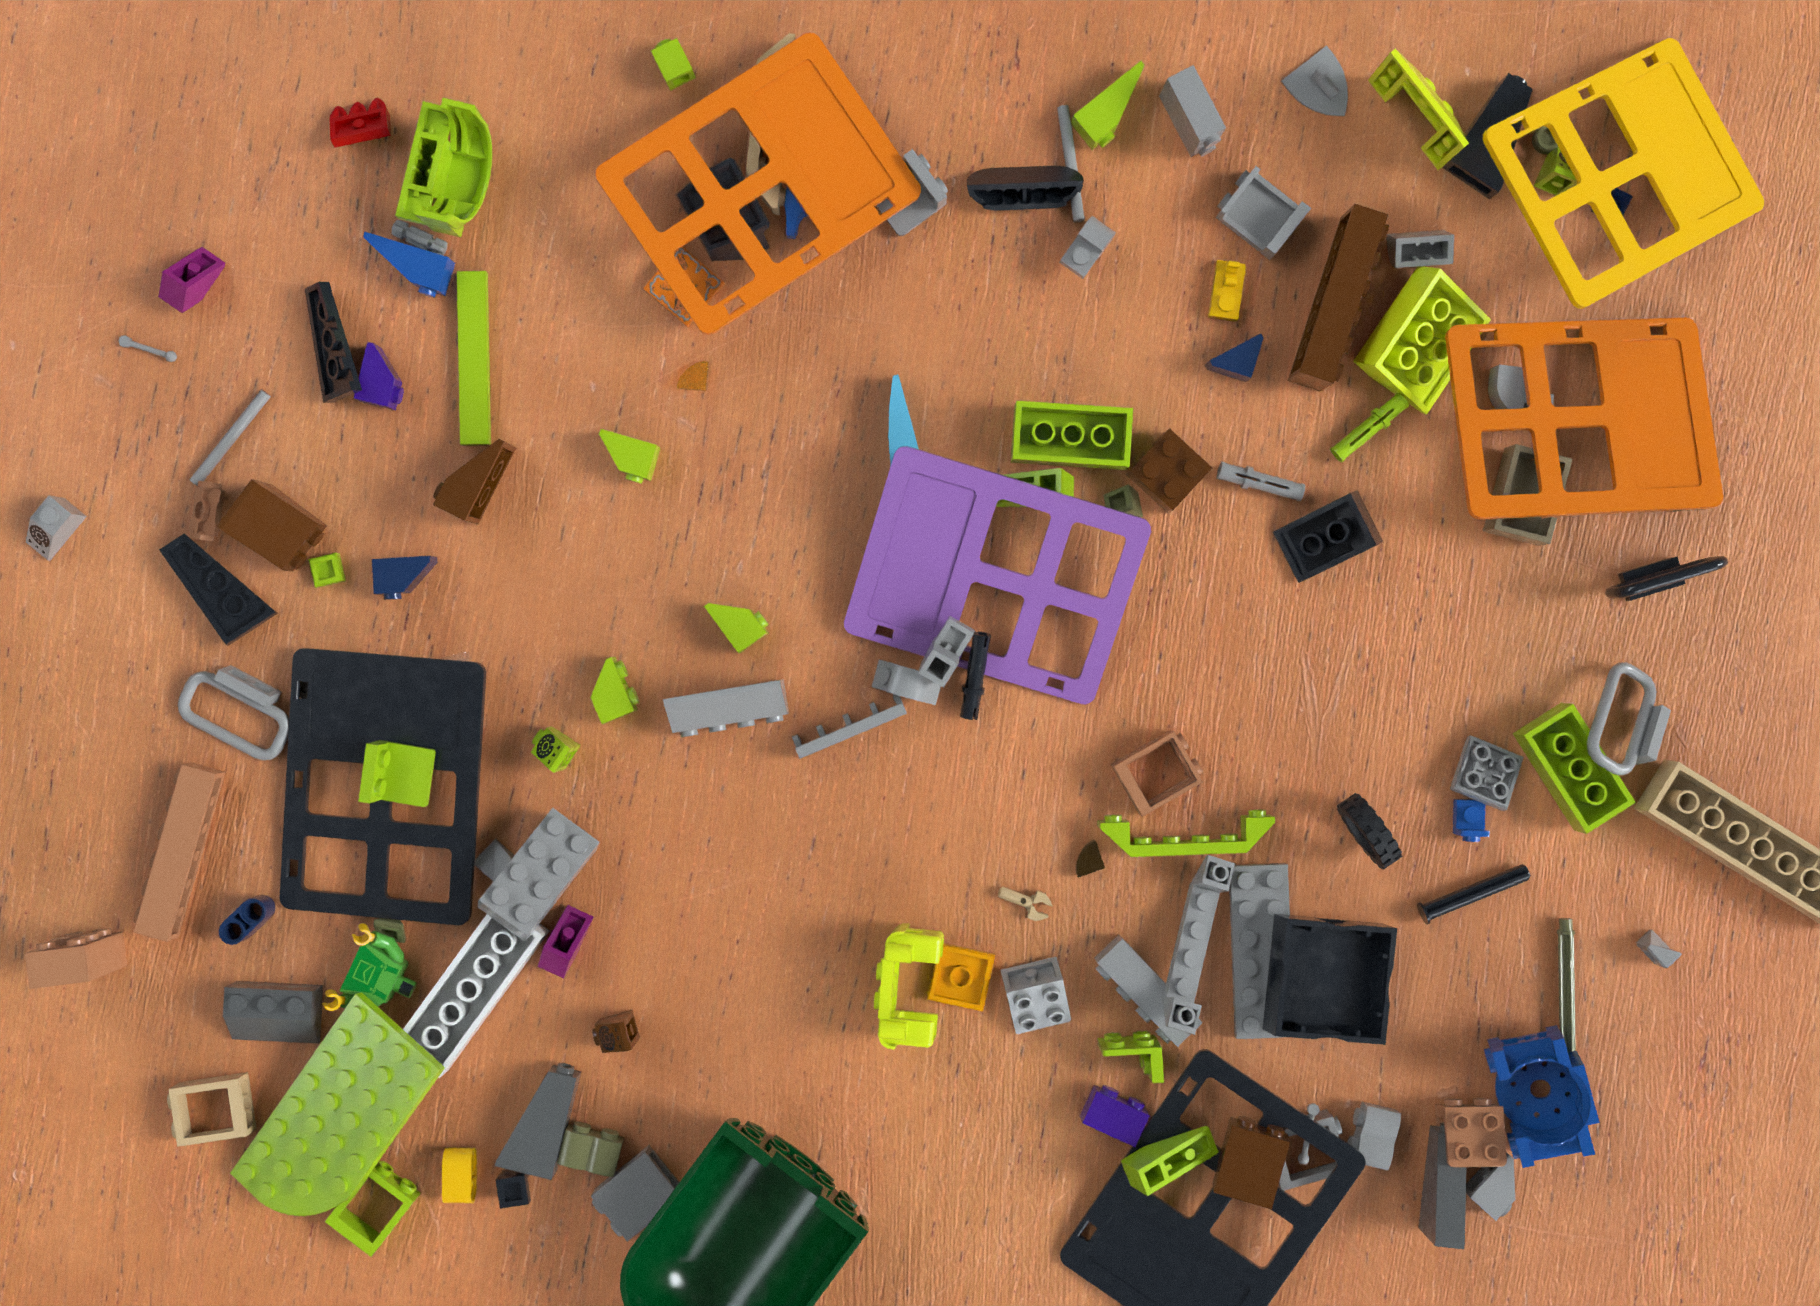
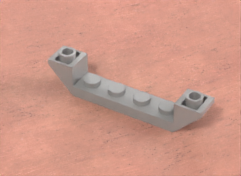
M1206 855L1189 885L1163 993L1166 1027L1193 1035L1196 1033L1202 1005L1195 1004L1194 1001L1219 895L1222 892L1229 891L1235 863Z

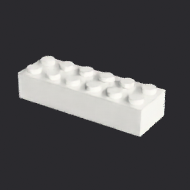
M487 914L403 1028L406 1033L445 1067L438 1078H441L450 1069L550 932L546 927L539 924L525 942Z

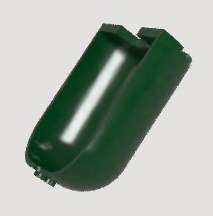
M729 1118L723 1123L628 1251L620 1274V1291L624 1306H814L869 1232L865 1216L861 1214L858 1216L856 1214L855 1208L858 1205L850 1195L843 1190L838 1192L833 1183L834 1179L799 1149L778 1135L774 1137L766 1136V1131L755 1123L747 1121L745 1125H741L738 1118Z

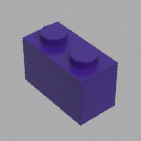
M1094 1085L1080 1114L1082 1123L1136 1147L1150 1117L1147 1109L1144 1108L1145 1104L1133 1097H1129L1126 1100L1118 1096L1119 1092L1107 1085H1103L1102 1088Z

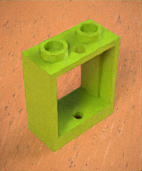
M378 1161L361 1185L362 1187L370 1177L403 1202L381 1233H378L346 1208L358 1191L350 1199L336 1206L325 1221L370 1257L379 1249L421 1194L412 1181L406 1178L402 1179L393 1172L392 1166L385 1161Z

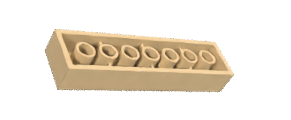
M1663 760L1634 809L1820 924V849L1680 762Z

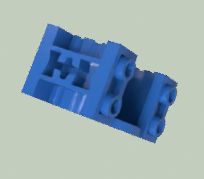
M1557 1025L1545 1027L1546 1031L1504 1040H1500L1499 1037L1487 1039L1489 1048L1484 1049L1490 1072L1497 1073L1495 1093L1500 1106H1503L1504 1114L1512 1121L1510 1123L1512 1132L1506 1133L1513 1158L1520 1159L1523 1168L1535 1166L1534 1161L1580 1152L1583 1157L1595 1155L1588 1125L1597 1124L1600 1121L1585 1066L1577 1051H1567L1565 1039ZM1546 1061V1065L1543 1066L1541 1063ZM1536 1080H1545L1550 1085V1092L1547 1096L1538 1098L1531 1093V1084ZM1558 1108L1559 1113L1555 1112L1554 1109Z

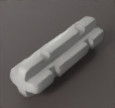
M396 220L393 224V236L402 240L406 238V242L428 251L430 249V252L440 255L446 253L448 245L446 241L438 237L433 239L434 236L415 226L408 227L409 224L402 220Z

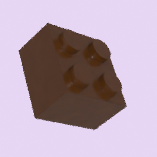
M1169 428L1126 475L1169 513L1180 504L1212 467Z

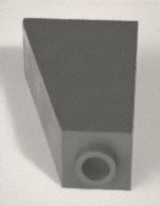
M558 1063V1065L551 1067L495 1163L496 1167L552 1180L558 1169L559 1164H557L565 1129L569 1124L581 1071L574 1070V1066L566 1063Z
M1442 1122L1440 1126L1430 1125L1418 1228L1434 1246L1464 1249L1466 1167H1451L1447 1164L1444 1122Z

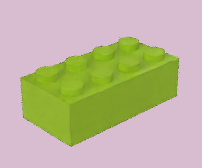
M1016 401L1014 405L1011 463L1126 470L1130 467L1133 408Z
M1560 703L1512 734L1573 830L1587 834L1636 802L1619 775L1607 771L1591 759L1587 750V739L1590 729L1574 704Z

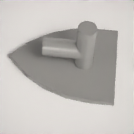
M1325 46L1281 80L1289 93L1299 103L1312 111L1330 116H1345L1348 101L1347 82L1340 63L1328 46Z

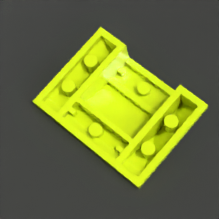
M1396 48L1391 51L1368 81L1385 103L1402 89L1410 96L1437 131L1421 149L1436 169L1439 170L1466 147L1469 142L1453 115L1452 107L1448 102L1441 100L1435 92L1436 88L1433 82L1428 78H1424Z

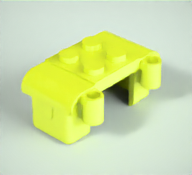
M903 923L893 930L885 942L884 958H881V962H878L876 969V980H880L881 984L878 992H875L874 1009L878 1010V1038L880 1043L887 1049L894 1050L897 1045L929 1048L936 1038L938 1014L896 1010L900 962L939 963L940 957L943 956L944 934L941 931L909 928V923Z

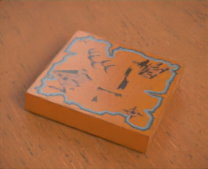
M682 246L674 252V256L705 302L709 304L725 283ZM657 271L644 286V291L686 327H689L693 322L660 272Z

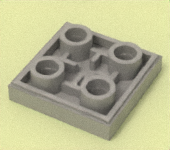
M1470 735L1466 738L1450 790L1498 810L1505 811L1508 808L1524 757Z

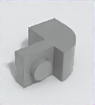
M1091 216L1059 263L1084 279L1096 260L1099 259L1112 241L1116 232L1094 216Z
M1497 365L1490 369L1488 395L1495 409L1527 408L1522 367ZM1550 394V396H1551V403H1552V405H1553V402H1554V394Z
M949 616L939 634L929 646L920 664L918 673L944 688L959 664V657L974 635L975 630Z
M880 659L872 683L873 688L936 705L941 688L940 685L919 674V670Z

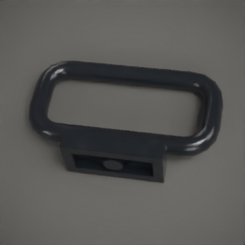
M1715 556L1680 565L1678 557L1664 559L1618 573L1621 583L1607 588L1605 595L1610 599L1625 598L1626 601H1632L1684 585L1687 579L1722 569L1727 566L1728 559L1725 556Z

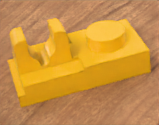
M1230 260L1216 261L1208 318L1238 321L1246 264Z

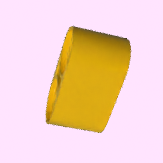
M445 1148L442 1158L443 1203H474L477 1193L476 1148Z

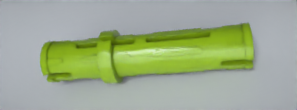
M1396 393L1394 397L1379 409H1373L1370 417L1353 429L1334 447H1331V453L1341 463L1345 461L1349 455L1382 428H1388L1391 425L1390 421L1409 407L1408 401L1400 393Z

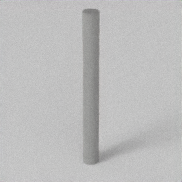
M1062 105L1057 107L1065 166L1078 171L1069 106ZM1078 192L1070 200L1073 222L1085 220L1081 192Z
M262 389L259 391L189 479L193 484L198 486V481H204L270 399L271 396Z

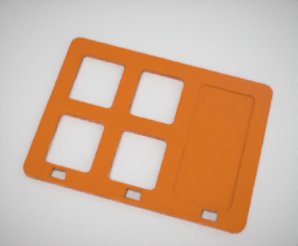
M811 32L803 34L597 167L595 172L598 184L699 331L706 335L716 333L915 202L921 193L919 182L820 37ZM734 110L768 157L769 163L737 185L725 190L697 152L689 137L726 112ZM664 152H669L704 201V205L666 231L658 232L623 181L625 177ZM779 183H784L819 232V236L781 262L775 263L771 260L739 211L742 207ZM888 199L893 207L879 215L875 206ZM719 225L755 277L731 295L710 306L705 302L675 258L674 252L708 229ZM814 248L819 255L804 264L800 256ZM739 297L744 304L729 314L724 305Z
M1683 317L1454 325L1446 332L1445 341L1467 510L1473 518L1482 520L1712 509L1722 503L1723 490L1697 325L1692 319ZM1663 326V335H1651L1650 327ZM1579 329V338H1567L1565 330ZM1480 332H1494V340L1481 341ZM1590 344L1593 347L1601 405L1555 407L1552 405L1544 345ZM1517 347L1520 350L1527 408L1479 409L1476 402L1470 348ZM1603 428L1606 434L1613 489L1582 492L1565 491L1562 482L1556 429ZM1529 431L1532 436L1539 487L1538 494L1491 495L1488 492L1481 432Z

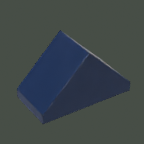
M1262 334L1209 360L1205 367L1209 371L1247 382L1252 377L1264 339Z

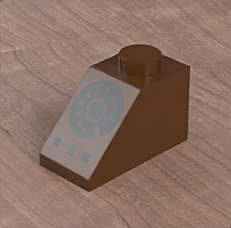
M633 1010L601 1018L595 1023V1028L592 1030L596 1046L600 1045L602 1053L632 1050L640 1038Z

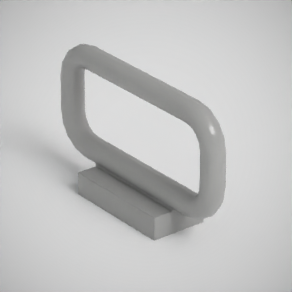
M1627 662L1617 663L1610 669L1587 739V750L1591 759L1615 775H1626L1633 770L1635 765L1656 761L1671 710L1663 705L1654 707L1657 691L1652 678ZM1621 674H1626L1642 685L1644 697L1622 764H1619L1601 752L1599 742Z
M232 665L219 669L216 675L207 671L196 672L186 681L179 696L178 711L186 722L262 761L272 760L277 757L288 739L289 717L283 710L273 705V703L279 700L282 693L280 690ZM200 683H207L274 718L279 724V729L270 748L262 749L195 714L190 708V702L197 686Z

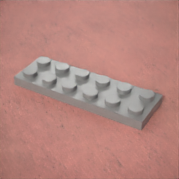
M1288 864L1235 865L1229 887L1235 1038H1283L1274 1036L1262 1028L1274 914L1290 915Z

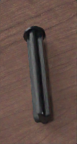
M1521 864L1425 904L1419 902L1417 903V908L1422 920L1428 925L1431 922L1430 920L1528 881L1531 875L1528 868Z

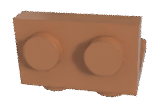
M1486 1098L1473 1099V1104H1462V1099H1444V1104H1435L1436 1116L1444 1119L1446 1159L1449 1166L1503 1167L1506 1165L1503 1106L1491 1104V1099Z

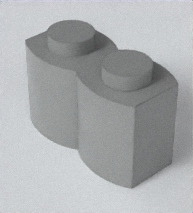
M1363 1101L1360 1108L1355 1109L1353 1124L1356 1125L1354 1135L1348 1138L1347 1143L1364 1155L1367 1166L1389 1170L1395 1140L1400 1127L1401 1113L1396 1109Z

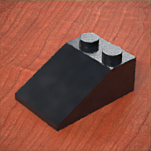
M1358 490L1273 531L1298 583L1383 542Z

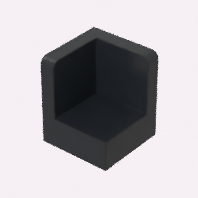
M508 1169L502 1170L496 1179L500 1209L528 1205L531 1202L528 1174Z

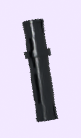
M975 631L972 636L965 684L962 685V692L964 694L960 717L964 719H978L981 695H984L985 691L983 679L991 638L989 633Z

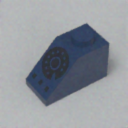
M415 556L372 559L374 594L383 595L384 600L402 599L401 594L411 593L438 563L437 557Z

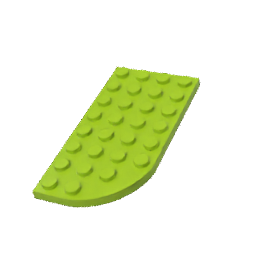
M362 992L357 993L353 996L230 1174L259 1202L270 1209L287 1215H316L341 1205L358 1191L445 1067Z

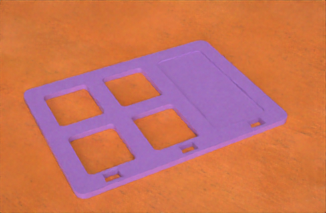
M902 446L895 451L845 616L844 628L852 635L925 656L929 646L939 634L948 617L952 616L958 621L960 620L972 583L978 582L1021 595L1024 598V602L1008 651L1004 656L988 652L984 675L1076 703L1088 704L1096 696L1151 534V526L1146 519L913 447ZM1001 499L1046 512L1051 516L1034 571L1030 575L992 565L980 559L996 503ZM1076 522L1125 537V544L1106 597L1101 598L1058 585L1054 581L1071 527ZM1047 605H1054L1098 620L1085 663L1078 678L1065 676L1032 666L1028 663L1041 618ZM877 625L893 629L892 638L876 634ZM966 646L964 651L970 653L971 647ZM961 654L957 667L967 669L968 661L960 659L962 657ZM1052 677L1065 681L1063 690L1046 685L1048 678Z

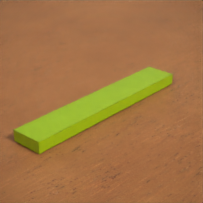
M457 271L460 445H491L488 273L486 271Z

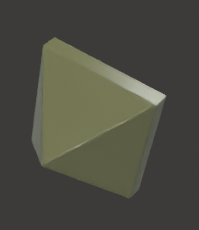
M385 918L374 920L375 931L393 937L396 942L405 943L404 925L400 920Z

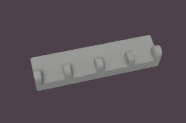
M893 694V699L897 705L878 712L874 702L870 703L869 706L873 715L855 723L851 722L848 713L842 715L846 726L829 734H825L822 725L816 726L820 737L803 745L798 735L792 736L799 759L907 714L900 696Z

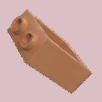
M1170 730L1111 764L1138 814L1142 817L1203 783L1199 776L1203 774V771L1195 758L1190 760L1185 751L1189 746L1181 733L1176 735L1174 731ZM1169 742L1189 778L1147 801L1127 765Z

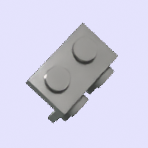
M913 149L903 155V160L919 182L921 193L915 202L887 219L898 236L906 235L947 204V187L939 177L934 179L929 172L931 166L922 154L917 156ZM886 199L876 207L883 213L893 207V205Z

